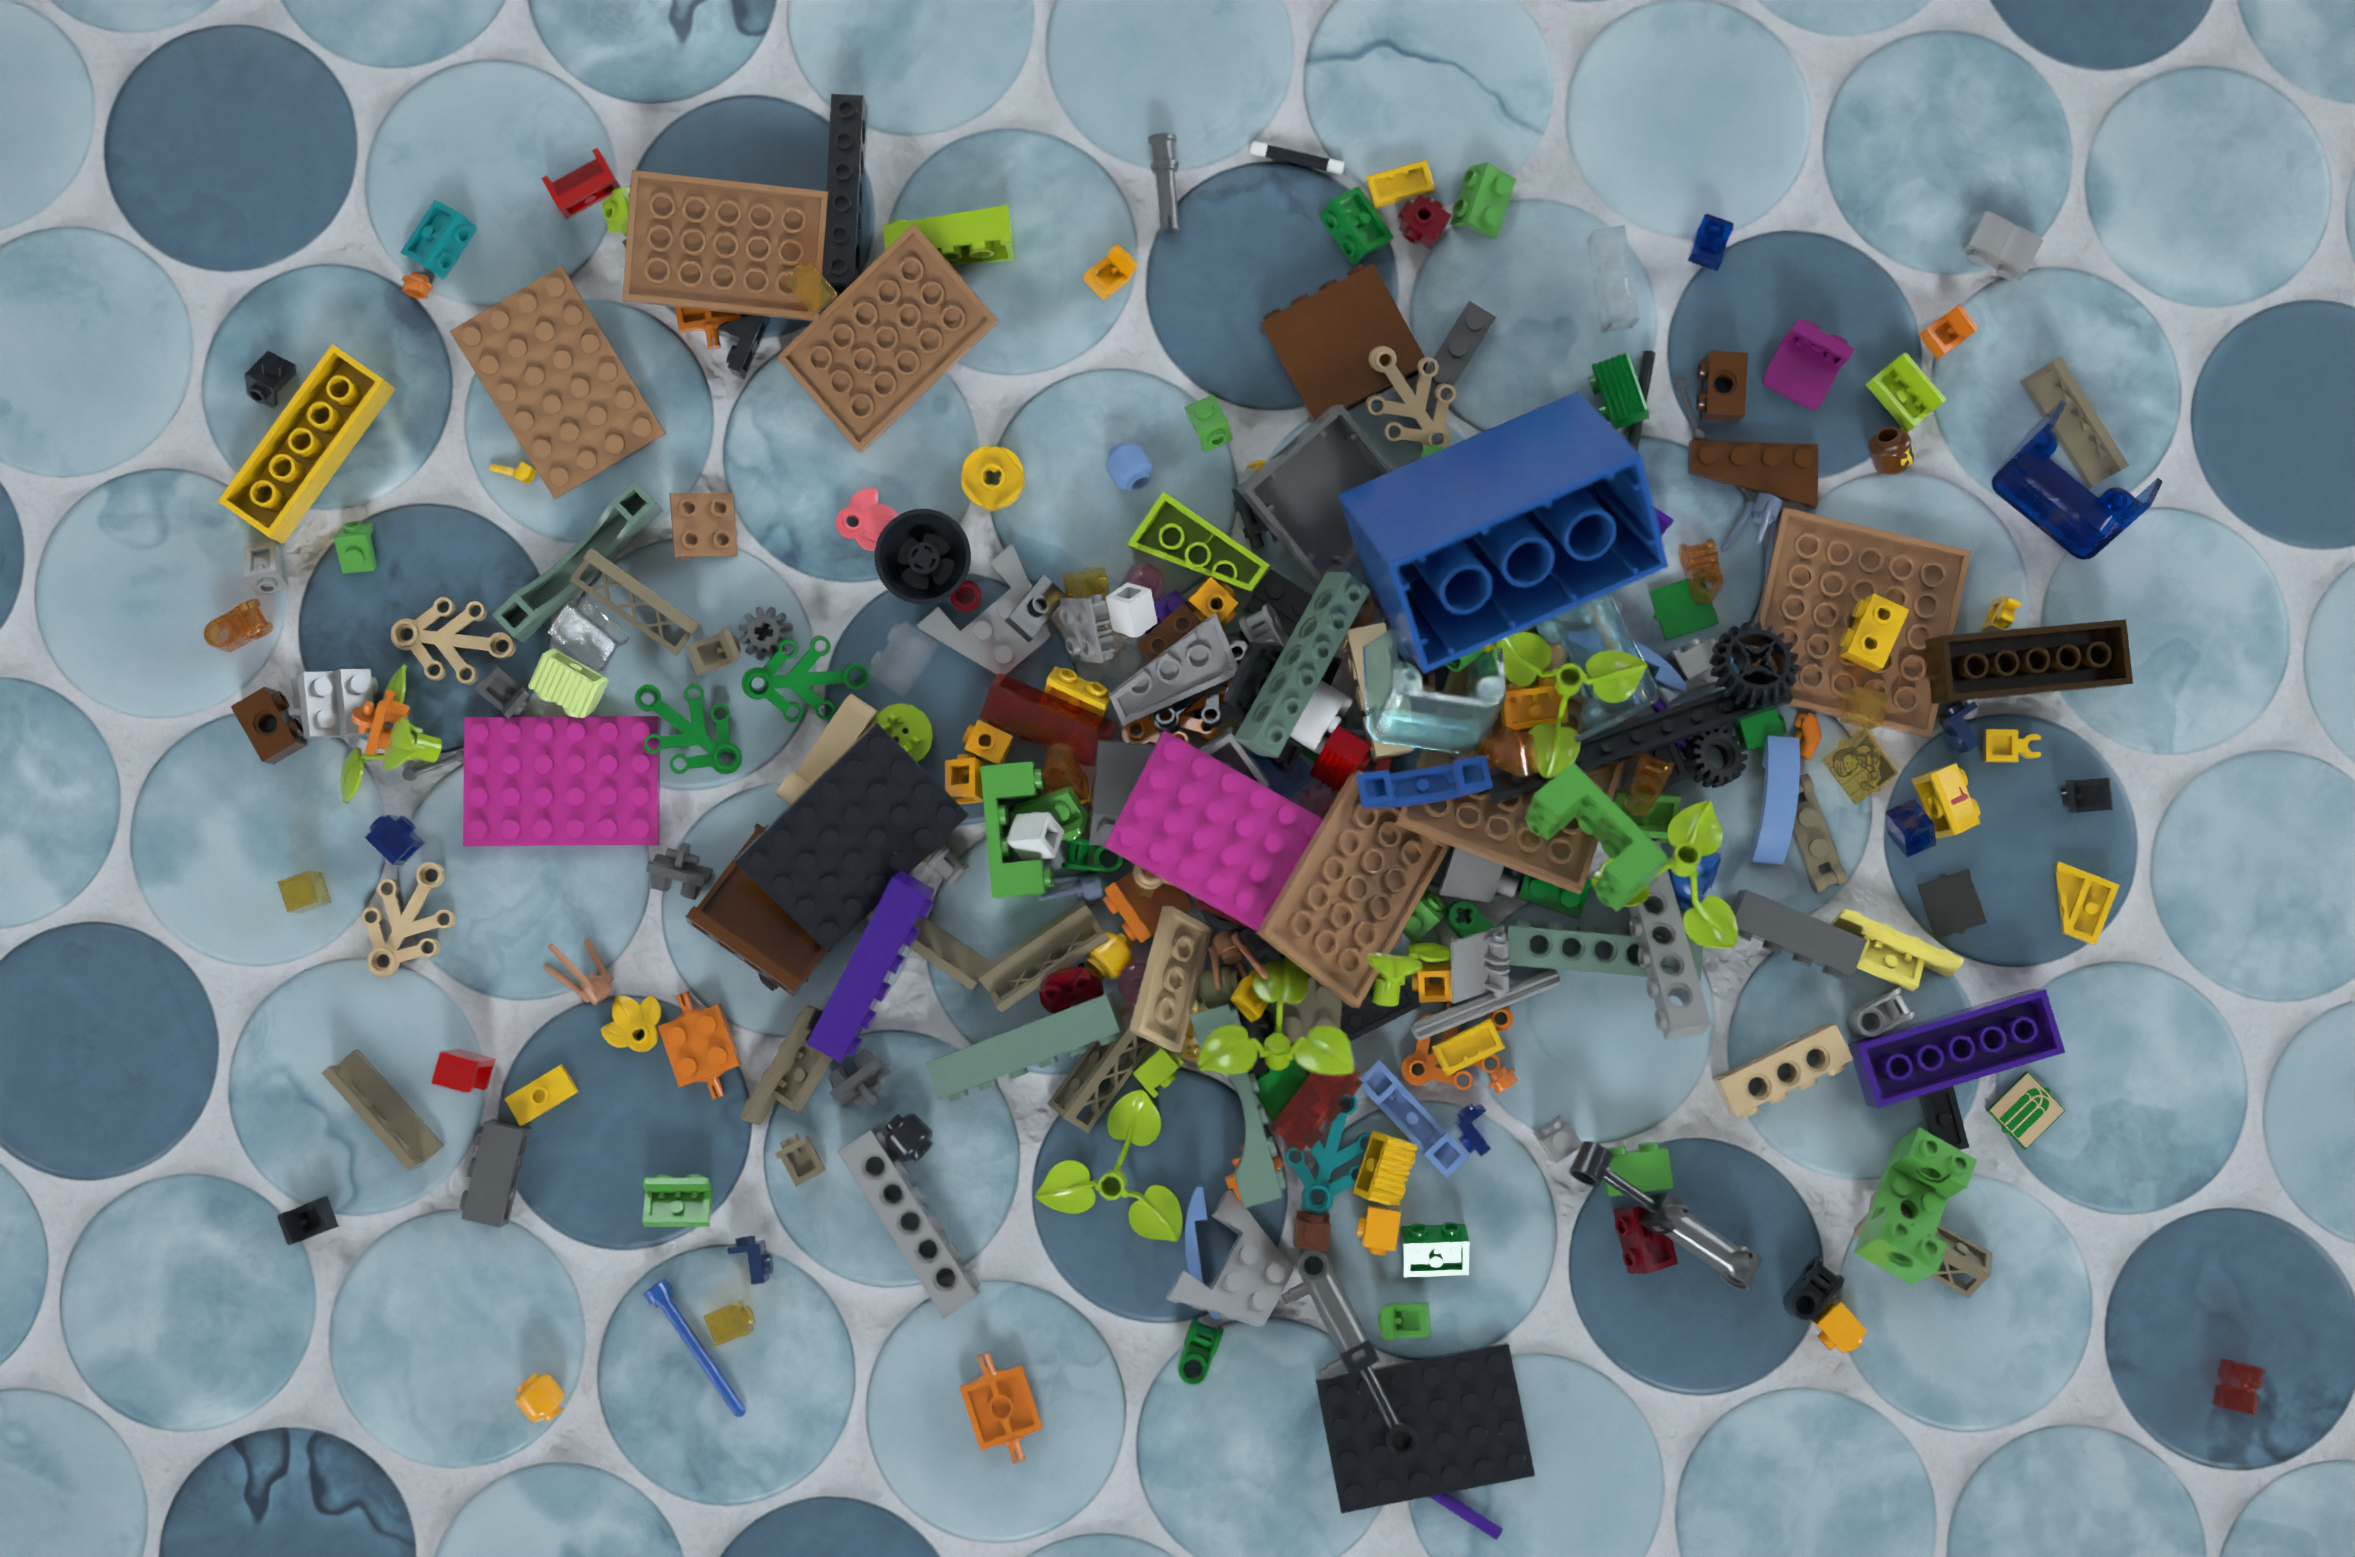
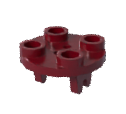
M1084 962L1078 964V967L1063 968L1051 973L1041 983L1039 989L1041 1005L1052 1014L1103 996L1104 994L1102 979L1096 972L1087 969Z

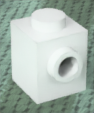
M1127 582L1106 596L1113 631L1136 638L1145 634L1148 629L1158 623L1151 589Z
M1049 812L1016 814L1006 841L1022 860L1055 858L1064 830Z

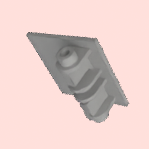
M1102 594L1091 595L1089 598H1059L1061 604L1059 615L1062 623L1065 625L1067 635L1065 645L1068 654L1071 656V661L1104 662L1103 660L1114 658L1113 652L1116 649L1113 635L1099 637V635L1111 633L1112 628L1097 630V626L1110 623V619L1095 620L1109 616L1107 602L1105 599L1103 600Z
M1501 925L1451 942L1452 1003H1457L1489 991H1493L1495 997L1507 996V991L1510 990L1509 976L1506 975L1510 972V967L1507 965L1510 963V958L1508 957L1510 940L1506 938L1504 926Z

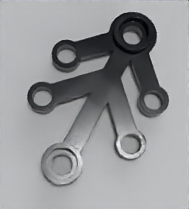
M1236 640L1230 642L1229 645L1233 654L1236 652L1243 653L1240 657L1235 658L1239 666L1249 644L1245 641ZM1220 683L1182 699L1170 707L1167 706L1156 711L1154 714L1156 729L1160 733L1164 730L1170 734L1177 732L1181 726L1180 716L1206 693V707L1201 713L1203 723L1209 728L1219 726L1222 722L1219 710ZM1211 713L1217 714L1214 720L1206 719ZM1165 715H1172L1168 721L1161 720Z

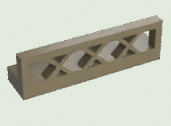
M2061 357L2020 381L2088 489L2129 466Z
M590 548L583 557V562L569 580L677 656L699 624ZM590 563L601 570L603 585L589 586L579 579ZM606 575L615 580L616 583L608 584ZM616 586L625 587L629 591L631 604L615 605L610 600L608 588ZM604 588L606 597L598 593L596 589ZM633 594L642 599L644 602L634 603ZM642 605L653 607L656 611L657 623L644 625L639 622L635 607ZM631 607L633 617L622 609ZM660 613L670 619V621L661 622ZM677 624L686 633L678 644L673 646L664 639L662 625ZM658 626L660 636L649 629V627Z
M1082 899L975 972V974L990 994L998 1010L1002 1013L1040 987L1041 983L1051 973L1068 968L1109 938ZM1097 932L1095 935L1084 941L1087 937ZM1039 971L1037 975L1031 978L1032 975ZM1010 990H1012V992H1010L1009 994H1007L1005 997H1003L1002 999L1000 998V997H1002L1004 994H1006L1007 992H1009Z
M877 906L865 918L870 920ZM921 917L916 928L920 929V932L913 945L909 948L968 989L975 990L980 983L975 972L989 964L990 961L928 918L923 919Z
M1123 999L1117 1007L1125 1026L1124 1030L1117 1033L1119 1039L1104 1045H1100L1099 1040L1092 1042L1088 1047L1089 1050L1084 1052L1047 1103L1063 1118L1087 1133L1090 1132L1153 1045V1042L1145 1038L1137 1040V1035L1129 1031L1135 1006L1126 999ZM1129 1051V1059L1125 1064L1118 1066V1059L1121 1054ZM1110 1078V1085L1107 1089L1098 1093L1100 1083L1104 1079ZM1091 1104V1111L1083 1121L1076 1117L1084 1106Z
M359 1049L351 1052L338 1065L329 1066L322 1072V1075L408 1171L420 1168L444 1146L439 1138Z
M1876 1192L1870 1198L1869 1210L1871 1208ZM1901 1204L1900 1210L1902 1215L1907 1219H1912L1911 1209L1907 1205ZM1868 1213L1854 1228V1235L1860 1237ZM1939 1224L1935 1236L1948 1243L1942 1258L1945 1265H1940L1938 1272L1930 1277L1969 1298L1991 1275L1993 1253ZM1954 1273H1966L1974 1278L1966 1284L1955 1278Z

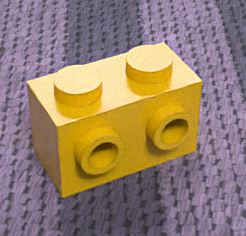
M1874 593L1864 598V600L1860 599L1852 613V616L1856 619L1851 629L1847 628L1840 639L1839 645L1842 646V650L1839 656L1873 672L1884 668L1909 609Z

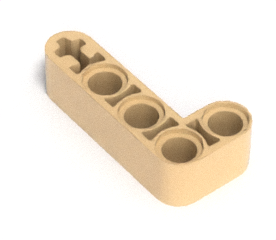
M850 694L839 707L797 771L790 772L783 780L776 792V796L791 805L870 728L871 722L879 711L855 695Z

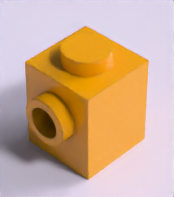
M977 720L975 726L972 724L968 726L962 739L966 743L964 749L967 752L994 765L1004 763L1015 740L1012 735L980 720Z
M1366 1204L1364 1218H1358L1356 1237L1361 1238L1360 1243L1362 1246L1368 1247V1253L1387 1255V1250H1396L1401 1211L1396 1208Z
M1831 1298L1819 1315L1810 1320L1820 1331L1817 1338L1830 1351L1835 1348L1843 1354L1847 1351L1852 1352L1856 1350L1864 1341L1862 1337L1868 1332L1845 1305L1835 1298Z

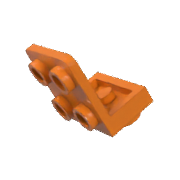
M1147 870L1143 872L1144 875L1148 878H1153L1155 876ZM1133 871L1104 889L1107 896L1103 898V901L1113 915L1118 911L1126 922L1121 927L1130 940L1138 939L1140 943H1143L1155 934L1162 906H1173L1184 913L1192 907L1191 901L1182 889L1167 883H1162L1154 889L1143 888L1134 880Z

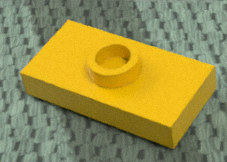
M1427 159L1369 175L1365 178L1374 209L1417 198L1418 194L1424 196L1435 193L1436 190Z
M1491 1018L1431 1046L1445 1076L1453 1074L1505 1048Z
M561 1064L504 1099L521 1127L579 1093V1090L565 1066Z

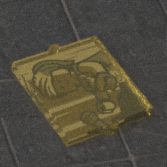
M1865 728L1861 729L1847 741H1840L1839 747L1821 759L1855 805L1872 792H1879L1883 784L1898 774V771Z

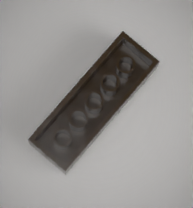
M2126 619L1946 635L1925 640L1932 704L2133 684Z

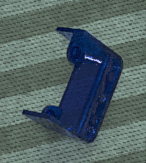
M2061 400L2027 433L1999 467L1992 478V488L1997 495L2072 556L2087 560L2096 556L2152 506L2163 481L2157 478L2136 498L2125 489L2118 487L2107 489L2099 497L2095 496L2049 458L2058 447V437L2051 429L2055 426L2067 404Z

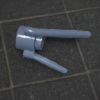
M1759 493L1755 502L1749 501L1744 514L1721 546V551L1725 552L1747 520L1753 515L1752 520L1760 524L1755 540L1757 544L1762 542L1767 526L1771 525L1764 571L1766 576L1780 517L1779 510L1782 500L1771 494Z
M1087 872L1077 875L1054 876L1055 884L1074 882L1073 886L1039 895L1038 898L1040 901H1045L1075 893L1078 901L1083 899L1088 908L1097 906L1096 899L1103 898L1104 893L1098 874L1088 875Z

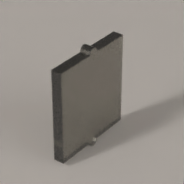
M1969 869L1950 875L1940 874L1937 879L1917 885L1935 939L1956 932L1963 934L1965 929L1987 923Z

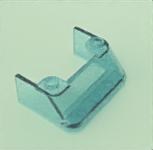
M1610 593L1537 624L1540 636L1552 644L1561 641L1572 664L1579 666L1585 674H1587L1585 670L1587 661L1591 656L1602 651L1625 652L1643 660ZM1648 667L1641 677L1635 692L1627 700L1620 703H1607L1598 699L1593 692V684L1586 685L1582 683L1590 699L1583 703L1581 716L1589 729L1574 738L1578 743L1656 703L1659 699V691Z
M1390 629L1363 646L1367 729L1376 741L1465 755L1472 754L1484 746L1506 697L1502 648L1496 647L1468 665L1470 698L1422 691V679L1419 671L1411 664L1398 662L1396 630Z

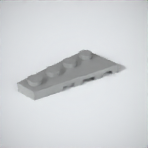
M1216 613L1212 614L1108 694L1122 726L1234 677L1238 664Z

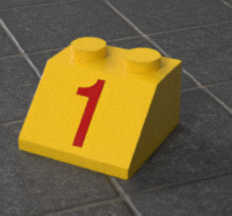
M1957 763L1946 765L1911 778L1934 839L1954 836L1981 824L1978 818L1980 816L1979 806L1973 798H1970L1966 788L1968 786L1967 776L1962 768H1958Z

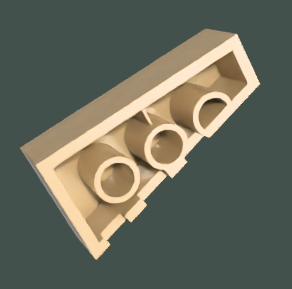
M1385 622L1349 629L1341 642L1343 653L1350 652L1347 665L1350 679L1358 681L1359 686H1355V698L1359 710L1365 711L1366 717L1362 718L1367 742L1371 745L1370 753L1372 760L1378 761L1410 754L1415 749L1414 744L1418 743V736L1415 725H1409L1407 712H1410L1411 708L1407 693L1401 692L1399 681L1403 680V673L1400 662H1394L1392 650L1396 648L1392 630L1387 631Z

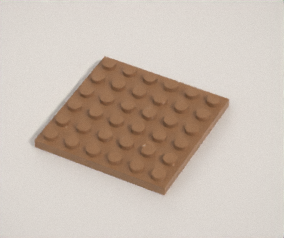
M1785 507L1780 510L1756 623L1761 622L1763 630H1767L1769 626L1773 625L1774 631L1772 633L1776 636L1784 632L1785 637L1782 641L1784 643L1793 642V648L1790 652L1798 654L1795 664L1800 667L1799 672L1794 675L1797 681L1793 687H1790V692L1794 699L1791 703L1786 704V706L1927 739L1931 738L1939 703L1932 704L1925 640L1939 636L1954 635L1971 551ZM1873 593L1909 609L1884 668L1875 672L1839 656L1842 650V646L1839 645L1840 639L1847 628L1851 629L1856 619L1852 616L1856 604L1860 599L1864 600V598ZM1770 655V658H1769V659H1770V662H1771V664L1776 668V669L1774 670V671L1776 672V671H1777L1776 663H1775L1774 659H1773V658L1771 657V655ZM1759 659L1756 663L1750 665L1747 671H1749L1753 666L1755 667L1756 665H1758L1762 659Z
M1479 658L1458 672L1449 670L1414 770L1449 765L1456 759L1483 755L1487 757L1490 770L1527 757L1525 739L1532 728L1505 731L1502 728L1500 697L1495 696L1494 689L1504 688L1503 683L1509 680L1501 679L1492 686L1485 685ZM1575 694L1569 696L1567 701L1569 723H1562L1561 727L1573 728L1577 731L1579 738H1583L1636 720L1638 717ZM1624 761L1586 773L1611 800L1613 799ZM1485 790L1439 802L1403 806L1400 808L1395 822L1397 826L1577 894L1583 891L1599 842L1593 835L1586 834L1580 828L1576 818L1548 841L1541 835L1537 836L1528 827L1525 816L1535 793L1539 790L1491 806Z

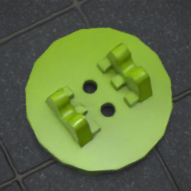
M903 703L889 705L878 712L871 722L872 726L877 721L893 738L898 737L899 742L897 743L917 763L924 759L931 749L934 740L932 724L925 713L913 705ZM905 728H908L909 730L907 734L903 733V730Z

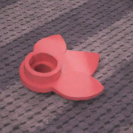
M866 488L852 495L849 506L838 513L835 526L843 537L855 539L858 545L865 550L875 551L876 543L882 530L893 518L898 516V513L889 506L878 504L877 489ZM850 517L855 518L858 525L851 527L847 524L846 519Z

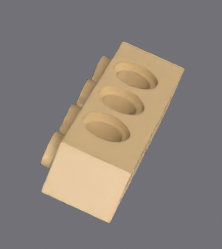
M1827 1023L1712 1080L1728 1113L1746 1118L1759 1111L1758 1106L1767 1101L1770 1104H1775L1788 1097L1787 1092L1796 1087L1799 1090H1803L1817 1083L1816 1077L1825 1073L1828 1076H1832L1842 1072L1847 1068L1845 1063L1854 1059L1837 1025ZM1815 1049L1819 1054V1061L1817 1065L1810 1067L1806 1059L1807 1054ZM1786 1063L1790 1068V1076L1787 1080L1781 1081L1777 1071L1780 1065ZM1757 1077L1761 1082V1090L1758 1094L1752 1095L1748 1090V1084L1751 1079Z

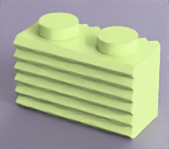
M552 648L542 654L528 687L529 689H534L540 699L562 705L568 715L576 718H585L597 709L609 679Z

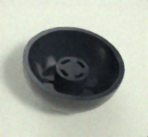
M932 509L909 510L893 518L882 530L875 547V566L884 586L896 597L913 604H933L953 595L964 583L971 564L970 544L961 526L950 516Z

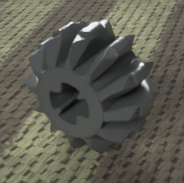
M757 607V617L755 619L749 613L744 616L750 622L749 626L741 624L738 628L740 631L747 633V635L739 638L741 644H749L745 652L748 655L756 652V659L759 661H763L766 652L771 659L776 653L775 650L778 649V643L782 639H793L791 636L785 635V633L793 630V625L790 623L783 624L787 619V615L782 612L776 616V609L774 607L768 608L766 616L763 609ZM768 628L773 632L772 637H766L765 641H763L764 639L759 633L760 631H766ZM783 646V647H782V652L786 654L788 651H787V649Z

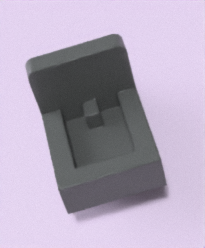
M497 665L490 670L475 688L477 693L501 710L507 718H510L513 713L516 715L520 714L529 702L527 699L529 696L527 688Z

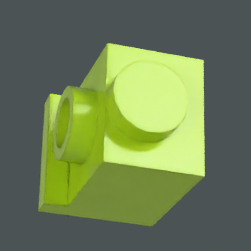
M1161 1047L1133 1071V1075L1151 1096L1155 1098L1159 1094L1156 1087L1161 1085L1164 1089L1178 1077L1175 1071L1184 1062L1176 1052L1166 1051Z

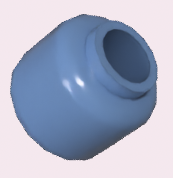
M1120 443L1110 450V456L1106 460L1105 468L1118 488L1134 492L1142 489L1149 483L1153 466L1138 444Z

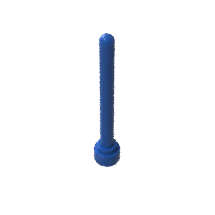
M664 1278L644 1292L643 1295L650 1305L653 1303L656 1308L660 1306L731 1412L736 1417H742L746 1412L745 1406L671 1300L673 1297L670 1292L672 1288Z

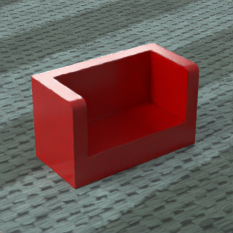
M598 148L592 150L596 159L552 182L547 175L541 178L559 211L566 219L612 195L613 190L621 187Z
M461 1049L440 1051L431 1084L464 1093H470L472 1088L486 1090L489 1086L496 1059Z

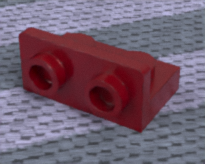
M1639 1205L1613 1210L1615 1228L1619 1234L1623 1251L1622 1257L1628 1273L1649 1274L1678 1264L1673 1240L1664 1234L1656 1235L1638 1223L1645 1210Z

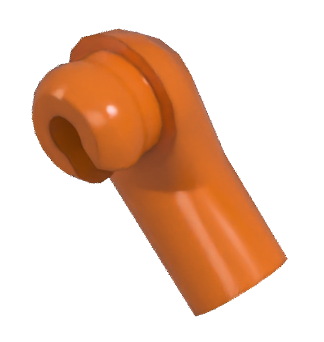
M1799 712L1795 716L1794 725L1802 729L1804 736L1800 744V758L1811 761L1821 741L1822 733L1818 718L1814 714Z

